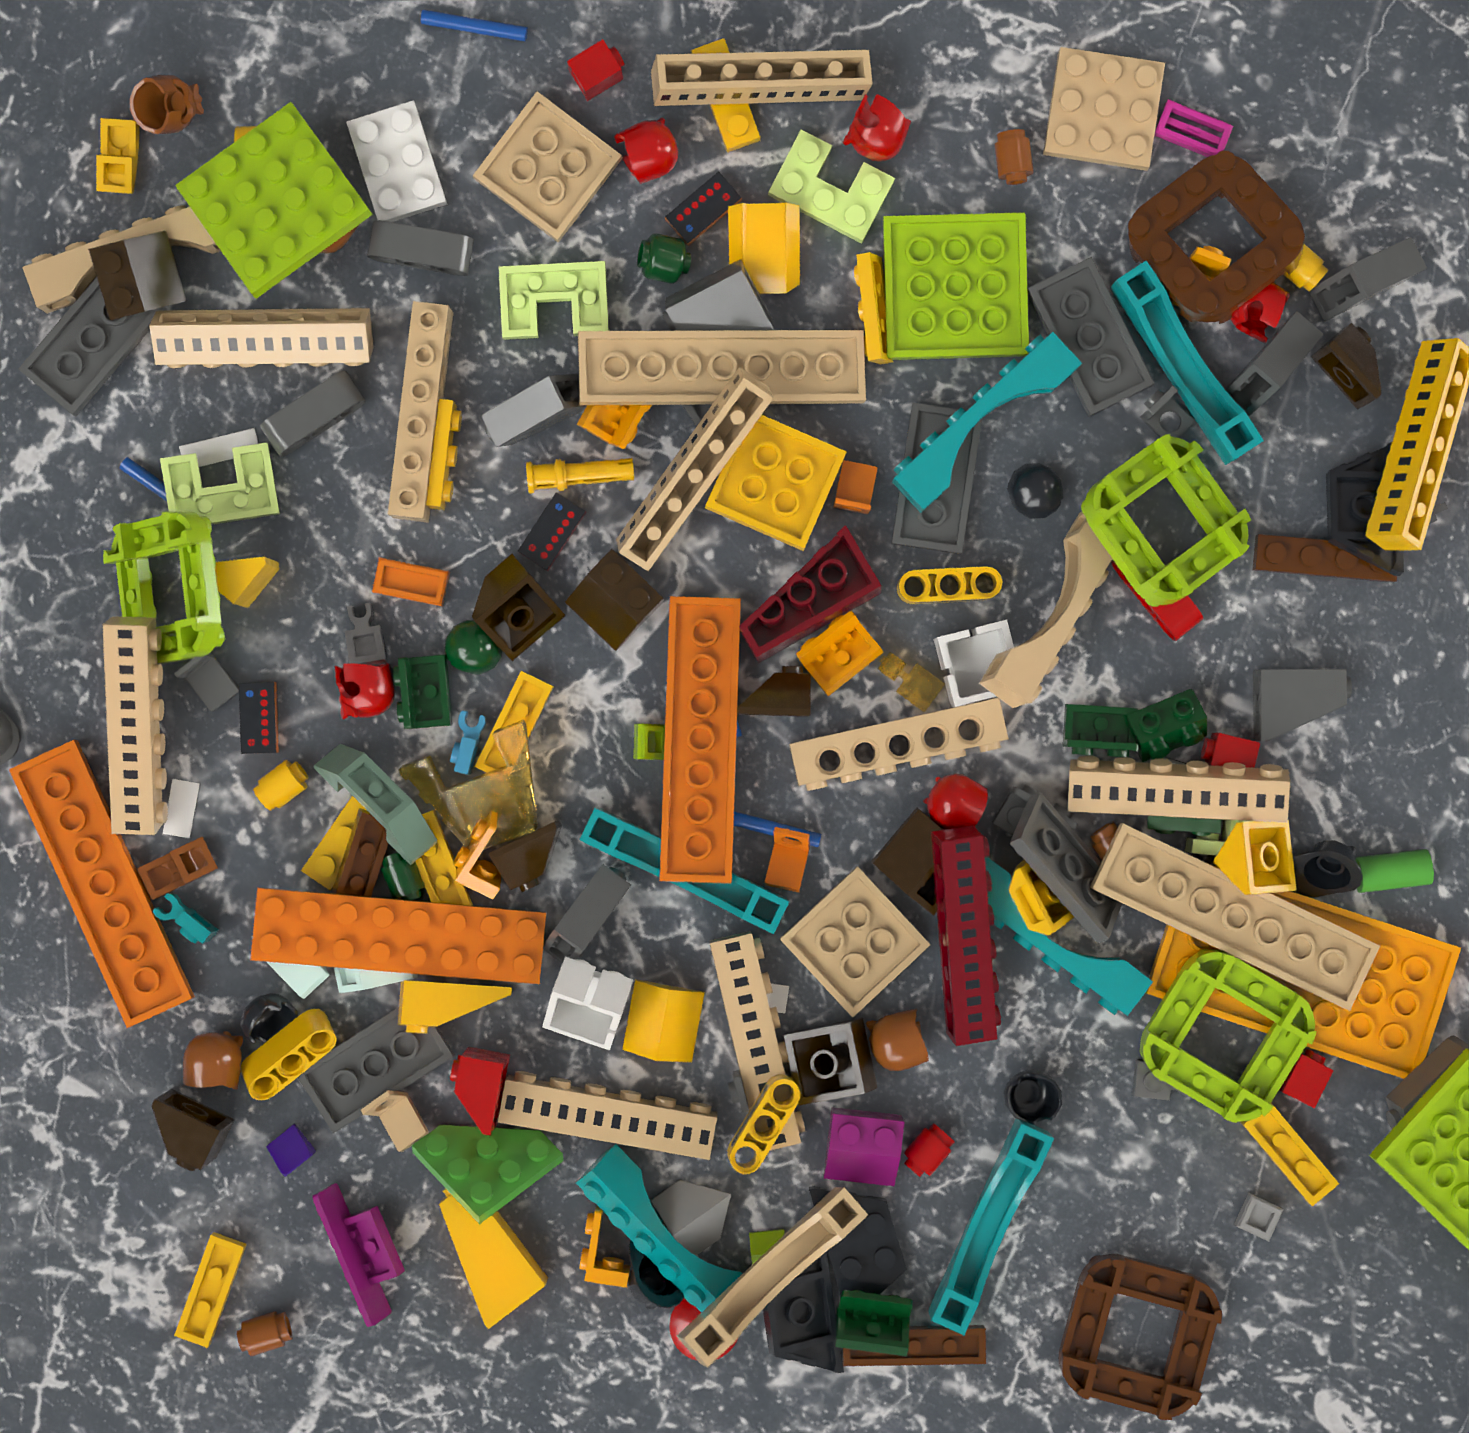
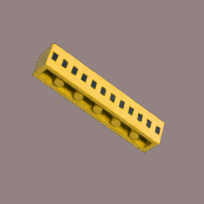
M1459 338L1421 342L1365 534L1366 537L1384 550H1422L1469 386V347Z

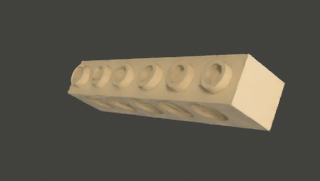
M413 301L388 507V515L394 519L429 522L430 508L426 505L438 402L439 399L444 398L453 311L449 305Z
M994 698L789 744L798 786L806 784L807 791L828 787L826 780L840 777L841 783L862 779L861 772L875 769L877 776L896 772V764L910 761L911 768L931 764V757L944 754L946 760L967 756L965 749L979 746L980 753L1000 749V741L1008 740V734L1000 698ZM966 719L973 721L977 726V734L971 740H965L959 734V726ZM931 727L938 728L943 735L942 743L936 748L929 747L924 741V734ZM895 735H902L908 741L907 751L900 756L894 755L889 748V742ZM862 742L870 744L874 750L873 758L867 763L858 762L854 756L856 746ZM826 750H832L839 756V765L832 771L824 770L819 763L821 754Z

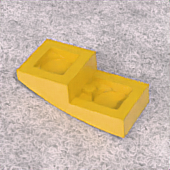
M100 118L101 154L96 155V191L133 194L138 165L140 126L134 120Z

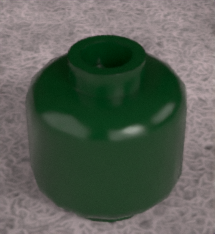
M654 233L648 240H642L637 255V267L642 269L645 278L674 284L681 274L688 273L691 264V253H686L685 242L682 239Z

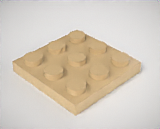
M1060 47L1043 155L1147 171L1150 167L1165 63Z
M537 91L473 174V178L559 243L620 163L622 155Z
M858 866L780 937L785 946L852 1017L862 1010L931 945Z

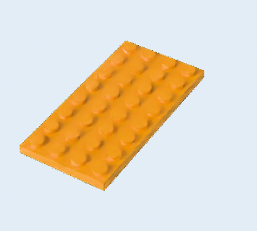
M1291 891L1270 893L1380 945L1350 1011L1251 965L1295 991L1310 1004L1309 1006L1313 1011L1316 1036L1312 1045L1308 1043L1306 1047L1405 1079L1426 1058L1461 948ZM1166 924L1149 976L1153 983L1145 993L1163 999L1179 971L1190 957L1202 949L1218 948ZM1217 988L1214 989L1201 1010L1203 1013L1264 1033H1268L1274 1021Z

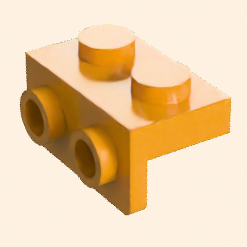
M587 405L577 425L606 443L625 449L627 444L635 438L638 431L637 426L642 416L652 405Z
M849 611L845 615H840L833 619L828 628L819 636L808 639L802 645L801 650L796 653V656L806 671L811 673V677L826 695L830 696L884 652L861 625L856 615Z

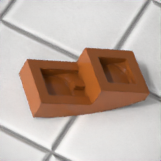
M203 837L137 868L152 901L218 869Z

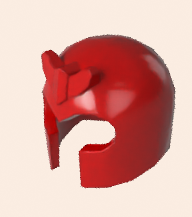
M865 94L855 113L854 120L849 126V132L845 136L843 144L846 146L851 143L858 154L873 161H886L894 158L901 151L911 120L905 118L903 113L892 102L878 94L870 106L867 100L868 95Z
M662 117L657 121L645 120L614 136L617 144L625 141L627 155L623 156L622 160L640 184L668 174L674 168L678 159L676 139L670 129L664 125L665 119Z
M1272 282L1232 312L1230 321L1241 332L1266 343L1268 338L1265 336V329L1269 325L1276 328L1290 293L1275 282Z
M344 663L343 668L334 666L336 684L340 692L339 703L341 705L342 719H347L348 716L361 718L375 717L391 707L395 699L396 690L390 663L377 666Z
M953 773L942 778L936 777V784L931 789L929 797L923 800L927 804L930 818L943 829L971 825L975 827L985 811L988 801V789L964 774Z

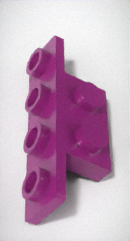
M334 1183L314 1194L312 1199L328 1234L331 1246L342 1267L345 1279L356 1300L359 1312L366 1326L371 1327L391 1314V1308L380 1282L399 1276L405 1272V1269L378 1206L350 1214L338 1184Z

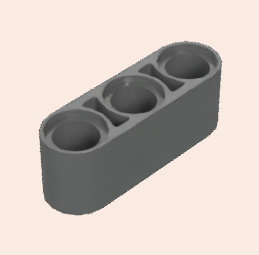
M375 220L372 225L367 257L389 264L458 276H468L474 239L451 232Z
M342 371L328 378L267 418L260 425V428L279 457H283L297 450L365 404L366 400L347 371Z

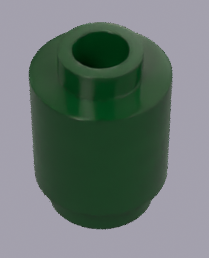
M398 852L383 858L382 864L384 868L381 871L393 899L414 900L423 896L420 889L424 888L425 884L416 862L410 865Z

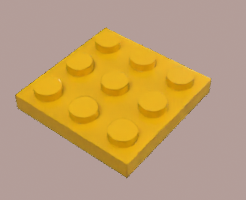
M761 415L720 471L705 509L804 551L846 455V451Z

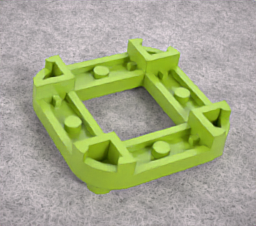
M1170 434L1160 437L1095 483L1081 504L1082 513L1086 516L1087 522L1094 534L1134 590L1145 599L1148 605L1153 607L1175 603L1191 594L1193 590L1233 560L1242 556L1249 548L1247 544V523L1251 521V518L1246 508L1240 512H1237L1197 456L1203 451V448L1196 441L1189 443L1181 438L1171 437ZM1165 477L1207 534L1167 565L1163 564L1124 509L1125 506Z
M162 512L161 516L134 523H119L112 528L116 534L111 550H104L103 562L104 564H116L122 617L156 618L157 613L153 602L151 585L152 573L149 568L148 558L179 551L187 619L156 627V629L161 630L162 634L161 648L157 651V664L205 656L215 647L221 646L225 635L221 627L220 595L217 589L216 560L213 555L210 535L212 530L210 519L206 516H199L195 512Z
M1202 949L1185 962L1146 1025L1141 1036L1140 1054L1149 1070L1160 1081L1175 1087L1217 1112L1228 1121L1234 1123L1249 1121L1261 1115H1267L1274 1107L1271 1104L1272 1100L1308 1043L1312 1045L1315 1039V1019L1313 1011L1309 1006L1310 1004L1295 991L1229 953L1219 949ZM1215 988L1222 990L1274 1021L1238 1082L1179 1047Z

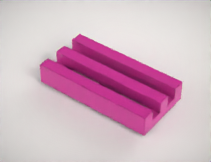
M1168 99L1158 121L1154 136L1209 157L1224 151L1234 126ZM1172 112L1223 134L1220 138L1200 128L1169 117L1170 113ZM1165 125L1176 130H1179L1181 132H1184L1186 134H1189L1198 139H1201L1203 141H1206L1208 143H1211L1213 145H1216L1217 148H1213L1209 145H1206L1204 143L1186 137L1182 134L1165 128Z

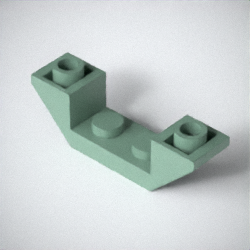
M339 744L314 765V769L337 792L344 787L387 830L386 841L410 865L437 843L435 835L414 801L364 752Z

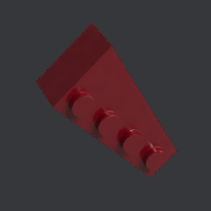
M845 525L829 543L813 555V558L798 572L796 571L774 595L772 594L739 626V629L759 664L831 623L836 617L845 615L880 595L882 585Z

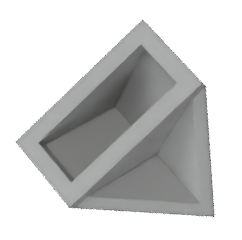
M679 1179L651 1199V1202L671 1235L689 1252L697 1256L721 1239L731 1194Z

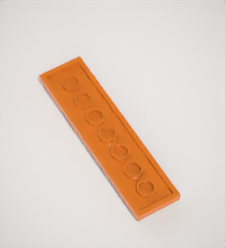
M670 596L660 882L732 884L741 598Z
M78 740L67 742L9 769L126 1027L134 1026L194 998L193 991L161 921L153 913L154 906L121 834H112L111 812Z
M258 887L250 960L540 984L546 912Z

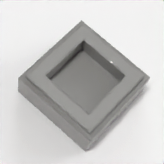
M1249 1192L1234 1225L1269 1242L1284 1209Z

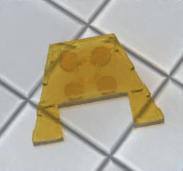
M525 720L497 729L492 734L506 766L448 788H445L430 755L402 765L398 769L405 781L409 779L419 790L418 795L426 804L430 803L443 817L442 822L465 847H468L473 839L471 838V833L480 818L485 820L491 810L498 813L497 828L484 849L534 832L538 827Z

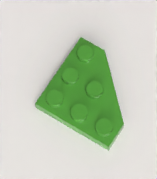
M439 1125L412 1145L413 1154L479 1224L563 1162V1153L540 1130L495 1128L489 1136L482 1134L478 1127Z

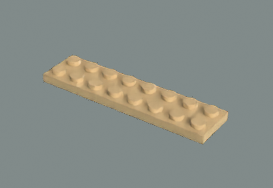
M864 330L578 331L580 405L713 404L739 367L769 387L774 397L770 404L864 403L866 401Z
M1123 823L1119 824L1090 886L1091 889L1349 1011L1380 948V945L1270 893L1244 895L1220 869Z

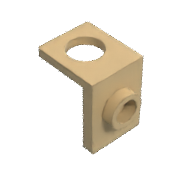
M388 1090L361 1109L363 1115L380 1117L398 1152L405 1151L429 1133L407 1092Z

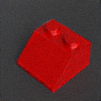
M468 1047L462 1055H458L457 1060L454 1059L450 1081L456 1082L454 1093L482 1134L490 1136L498 1123L510 1054Z

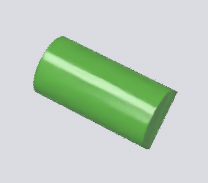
M1427 849L1356 857V862L1363 874L1361 885L1357 888L1358 893L1431 885L1434 880L1433 862Z

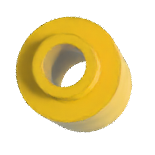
M1304 244L1296 269L1290 275L1287 272L1283 275L1299 289L1304 287L1307 291H1311L1325 276L1328 269L1323 265L1324 260Z
M285 760L258 780L259 784L253 788V791L263 806L271 811L275 807H283L307 789L305 780L309 777L298 762L295 761L291 764L288 760Z

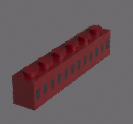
M973 825L932 831L946 1034L956 1046L997 1040V1026L1001 1025V1015L998 1006L995 1005L994 993L999 991V983L992 967V960L996 959L997 952L993 938H990V926L994 925V913L991 905L988 904L987 892L992 890L991 876L989 871L986 870L985 858L989 857L990 854L989 843L986 836H983Z

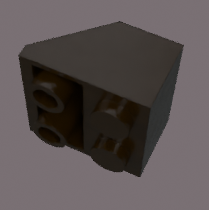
M916 808L871 862L909 897L934 916L937 912L931 832L944 829L919 808Z

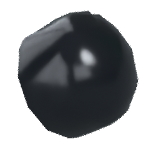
M1024 464L1013 472L1008 483L1007 490L1014 508L1030 519L1046 518L1056 512L1061 505V500L1063 499L1061 479L1056 472L1043 464Z
M269 993L255 998L244 1009L240 1025L244 1035L252 1043H256L255 1039L265 1043L297 1018L298 1011L284 996Z
M1031 1069L1019 1072L1010 1079L1004 1090L1005 1105L1014 1118L1032 1125L1045 1119H1054L1062 1106V1091L1051 1076L1040 1070Z

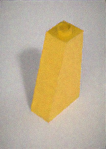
M445 1188L443 1193L446 1196L443 1197L439 1206L485 1326L490 1329L545 1287L548 1277L498 1211L479 1224Z

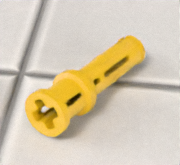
M633 458L566 464L565 460L561 461V459H556L555 463L533 465L532 462H526L529 494L534 493L537 489L557 488L558 491H564V489H567V486L576 484L634 481Z

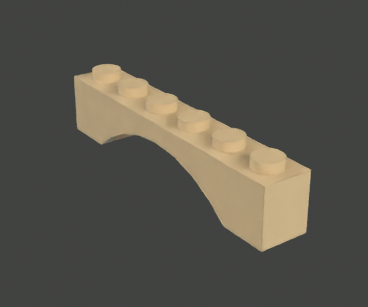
M181 205L168 209L165 212L166 215L154 220L150 217L139 219L132 223V228L124 231L109 230L103 232L96 241L87 244L86 242L70 244L65 247L66 251L54 256L52 254L39 255L31 260L32 264L23 266V270L37 308L45 313H50L74 304L97 277L88 250L90 248L166 230L171 246L197 248L211 254L221 250L190 207L186 208V206Z
M1082 511L1078 514L1063 540L1066 557L1065 578L1061 595L1053 613L1043 627L1028 641L996 654L979 683L1012 708L1027 703L1031 704L1038 697L1042 690V686L1039 684L1043 677L1049 674L1058 663L1059 657L1056 655L1061 646L1067 644L1076 631V628L1073 627L1076 620L1089 609L1092 604L1090 596L1094 589L1098 588L1106 580L1109 571L1106 569L1113 559L1090 528Z
M834 1187L683 1329L677 1337L700 1364L709 1367L737 1340L752 1320L782 1289L816 1259L846 1237L868 1214L845 1187Z

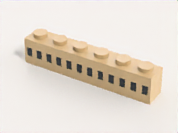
M869 50L656 55L651 70L654 106L862 100L872 86Z
M370 308L156 311L149 325L155 365H167L170 368H181L186 365L202 364L207 368H215L223 364H238L241 367H253L257 364H274L277 367H287L294 363H309V365L315 367L325 366L329 363L359 366L370 362L374 348Z
M739 367L617 537L616 541L620 554L645 570H650L774 397L767 385Z
M112 616L103 624L112 834L155 835L163 823H166L168 817L167 803L162 802V789L166 787L167 773L165 768H161V755L165 752V735L160 734L159 721H162L164 716V701L158 697V686L162 684L163 668L161 664H157V651L161 648L162 634L160 629H156V618Z
M1080 756L1078 759H1071L1068 811L1287 823L1290 794L1289 770L1282 769L1281 766L1265 764L1260 766V768H1246L1245 765L1234 762L1225 763L1223 766H1209L1208 763L1203 761L1187 762V765L1172 764L1171 761L1165 759H1154L1150 763H1142L1127 757H1119L1114 759V761H1100L1095 756Z
M751 931L710 940L709 943L750 1111L767 1081L775 1075H785L783 1064L788 1063L789 1059L785 1042L778 1043L775 1029L781 1028L777 1008H769L766 994L773 993L768 972L761 973L758 960L765 958L760 937L753 939ZM787 1084L778 1085L774 1089L773 1098L777 1101L787 1100L792 1092L791 1086ZM793 1111L770 1151L801 1143L799 1133L805 1132L801 1111ZM768 1115L758 1117L755 1120L754 1129L758 1132L768 1131L772 1127L773 1119Z
M515 1071V1076L508 1075L505 1080L498 1122L710 1160L717 1112L711 1111L712 1106L703 1103L691 1102L690 1107L676 1105V1099L656 1096L655 1101L641 1099V1093L631 1090H620L619 1095L608 1093L605 1086L597 1084H585V1088L571 1086V1081L567 1079L551 1077L550 1082L536 1080V1074Z

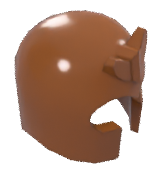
M164 74L143 78L134 86L130 97V111L134 121L143 130L154 134L178 133L189 126L195 114H204V109L201 105L202 97L199 94V85L196 83L189 86L174 75Z
M917 1008L886 1015L878 1021L866 1022V1026L871 1034L869 1041L872 1053L876 1061L883 1068L890 1071H902L929 1061L928 1052L921 1035L920 1022H916Z
M224 1031L223 1033L207 1032L194 1037L188 1043L184 1052L183 1084L190 1087L223 1085L238 1090L242 1059L240 1047L243 1043V1036H232L228 1031Z

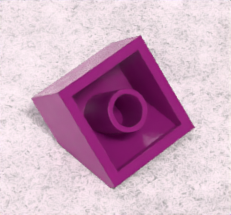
M831 1107L824 1179L894 1186L902 1150L905 1122L902 1115Z

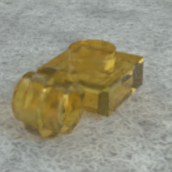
M891 652L886 657L882 656L879 660L881 664L877 670L892 681H895L897 677L903 680L895 692L923 713L945 685V683L918 663L907 674L903 670L907 664Z

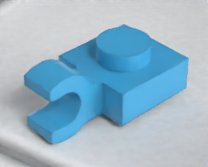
M462 710L458 717V724L464 732L461 743L455 742L450 762L455 763V772L469 775L472 774L480 743L479 738L486 726L487 720L486 716L480 715L478 724L475 727H470L466 722L468 711Z

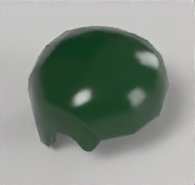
M465 620L453 626L445 638L444 652L447 660L450 661L453 667L466 673L484 674L495 668L502 656V650L474 620Z

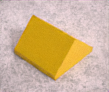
M267 557L216 562L215 572L218 592L233 604L248 608L279 571V562Z
M1289 820L1287 823L1265 821L1236 823L1213 863L1244 895L1297 891Z
M635 979L622 1050L655 1061L692 1062L705 992Z

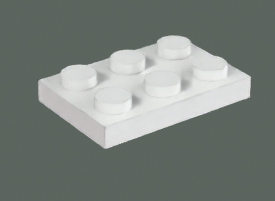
M414 100L346 122L377 220L394 222L447 205Z

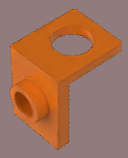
M844 460L834 508L869 514L878 468Z
M779 827L774 828V846L765 878L766 886L794 892L800 891L810 850V834ZM786 837L794 838V839H797V840H799V841L791 840V839H788V838H786Z

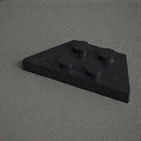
M1390 442L1386 447L1372 453L1368 452L1348 464L1344 463L1328 471L1326 474L1328 543L1394 576H1400L1404 573L1403 550H1384L1365 536L1368 520L1371 517L1376 500L1377 489L1381 483L1386 466V458L1392 442Z
M818 1186L809 1187L813 1205L815 1206L831 1190L820 1189ZM849 1192L868 1216L846 1237L827 1251L841 1296L843 1290H861L866 1293L880 1295L907 1270L886 1198L865 1197Z
M825 1252L763 1308L769 1354L772 1356L797 1361L813 1367L816 1366L836 1373H843L841 1348L835 1347L837 1320L827 1252Z

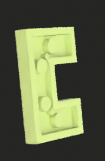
M800 130L768 195L782 203L799 205L800 212L862 244L895 178L863 162L848 193L817 178L832 150V145Z
M605 261L499 267L503 340L539 338L537 303L572 302L574 336H578V331H609Z
M268 443L232 448L238 483L207 488L202 487L196 453L160 458L169 512H195L199 516L208 517L211 525L280 514Z

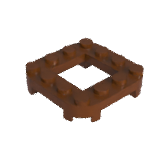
M1220 151L1216 155L1209 156L1198 162L1140 206L1128 223L1129 246L1132 258L1136 263L1139 261L1143 263L1147 260L1169 296L1181 308V315L1190 322L1193 320L1209 323L1218 321L1219 324L1230 320L1232 312L1285 272L1290 275L1296 269L1303 252L1305 240L1303 226L1298 217L1245 160L1234 156L1230 151ZM1219 196L1220 199L1225 197L1264 241L1209 281L1168 233Z
M1119 1254L1094 1256L1082 1270L1077 1282L1059 1349L1058 1359L1061 1373L1068 1385L1077 1395L1089 1400L1092 1397L1151 1413L1161 1420H1172V1417L1183 1414L1193 1405L1197 1406L1201 1399L1202 1393L1199 1389L1217 1323L1221 1324L1222 1310L1220 1309L1218 1299L1206 1282L1193 1274ZM1122 1294L1180 1310L1163 1376L1097 1359L1114 1295Z

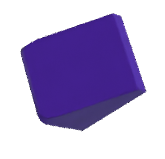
M295 1124L266 1146L284 1177L316 1152L315 1148Z

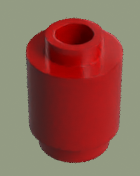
M933 1123L929 1129L924 1128L903 1152L908 1157L904 1164L919 1177L924 1172L931 1176L952 1152L950 1147L955 1141Z

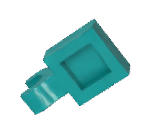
M167 893L164 896L172 903V910L169 913L164 912L160 907H156L153 910L154 915L160 920L175 919L174 922L181 926L179 932L193 943L198 941L202 944L206 943L218 932L214 925L194 909L185 906L174 893Z

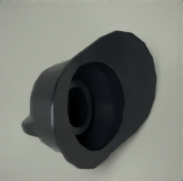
M1323 840L1315 844L1308 853L1293 856L1297 891L1291 892L1310 898L1354 891L1361 885L1363 879L1362 870L1356 862L1357 851L1355 847L1346 846L1335 840Z
M630 1240L629 1257L632 1269L629 1274L628 1284L633 1297L644 1304L647 1309H654L657 1306L672 1308L679 1305L684 1299V1294L670 1280L662 1276L659 1268L645 1254L639 1252L632 1240Z

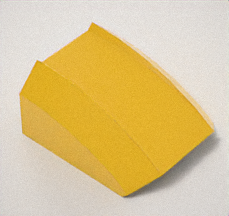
M785 202L740 203L728 206L729 265L741 259L759 294L788 293L799 286V205Z
M1025 860L1016 866L1008 891L1028 930L1049 936L1074 918L1071 912L1061 904L1057 896L1039 879L1036 872Z

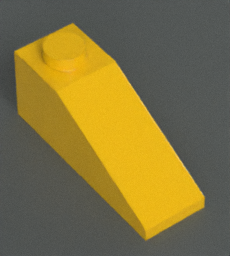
M404 980L401 982L398 1025L406 1026L407 1033L427 1034L428 1027L439 1026L510 996L512 988Z

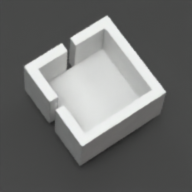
M1007 620L971 629L972 637H970L968 629L934 639L941 670L949 669L950 675L943 678L951 708L997 697L979 683L996 654L1014 648Z
M565 956L550 997L542 1027L610 1050L633 979L627 978L616 971L602 970V973L595 971V966L590 965L584 960H574Z

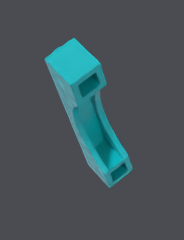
M1147 260L1118 278L1110 287L1111 291L1172 385L1177 388L1178 394L1224 465L1229 464L1264 441L1246 412L1222 387L1197 352L1171 304L1166 289Z
M1054 332L1046 338L1041 334L1037 336L1025 348L1029 354L1019 363L1015 359L1011 360L999 372L1002 379L993 387L986 383L972 397L976 401L973 406L967 411L960 407L946 421L950 426L941 435L934 431L920 444V447L924 450L914 460L908 455L893 469L897 476L894 477L892 483L920 513L950 486L952 468L958 450L967 434L979 420L995 408L1011 400L1033 394L1052 393L1082 364Z
M595 807L579 840L660 877L661 837L610 812ZM732 872V884L671 882L772 934L775 933L789 904V899Z
M985 858L986 870L989 871L992 881V890L987 892L988 904L991 905L994 913V925L999 929L1007 925L1015 931L1016 934L1012 939L1028 951L1035 946L1043 952L1044 956L1041 960L1056 972H1059L1063 967L1073 976L1069 981L1085 994L1092 989L1100 995L1101 998L1097 1003L1113 1015H1116L1120 1010L1128 1016L1153 981L1120 957H1096L1079 954L1059 946L1042 933L1028 930L1008 891L1011 882L1010 873L990 858Z
M1015 1119L930 1304L928 1313L931 1321L963 1336L965 1335L980 1302L989 1271L1005 1232L1022 1198L1039 1173L1054 1141V1137L1049 1131Z
M614 1144L600 1155L576 1182L583 1190L585 1196L590 1201L596 1203L608 1216L610 1222L615 1227L620 1228L632 1240L636 1249L645 1254L659 1268L662 1276L670 1280L684 1294L685 1299L690 1304L696 1306L701 1313L742 1275L739 1271L723 1269L705 1262L689 1252L670 1234L650 1203L644 1187L641 1169L617 1144Z

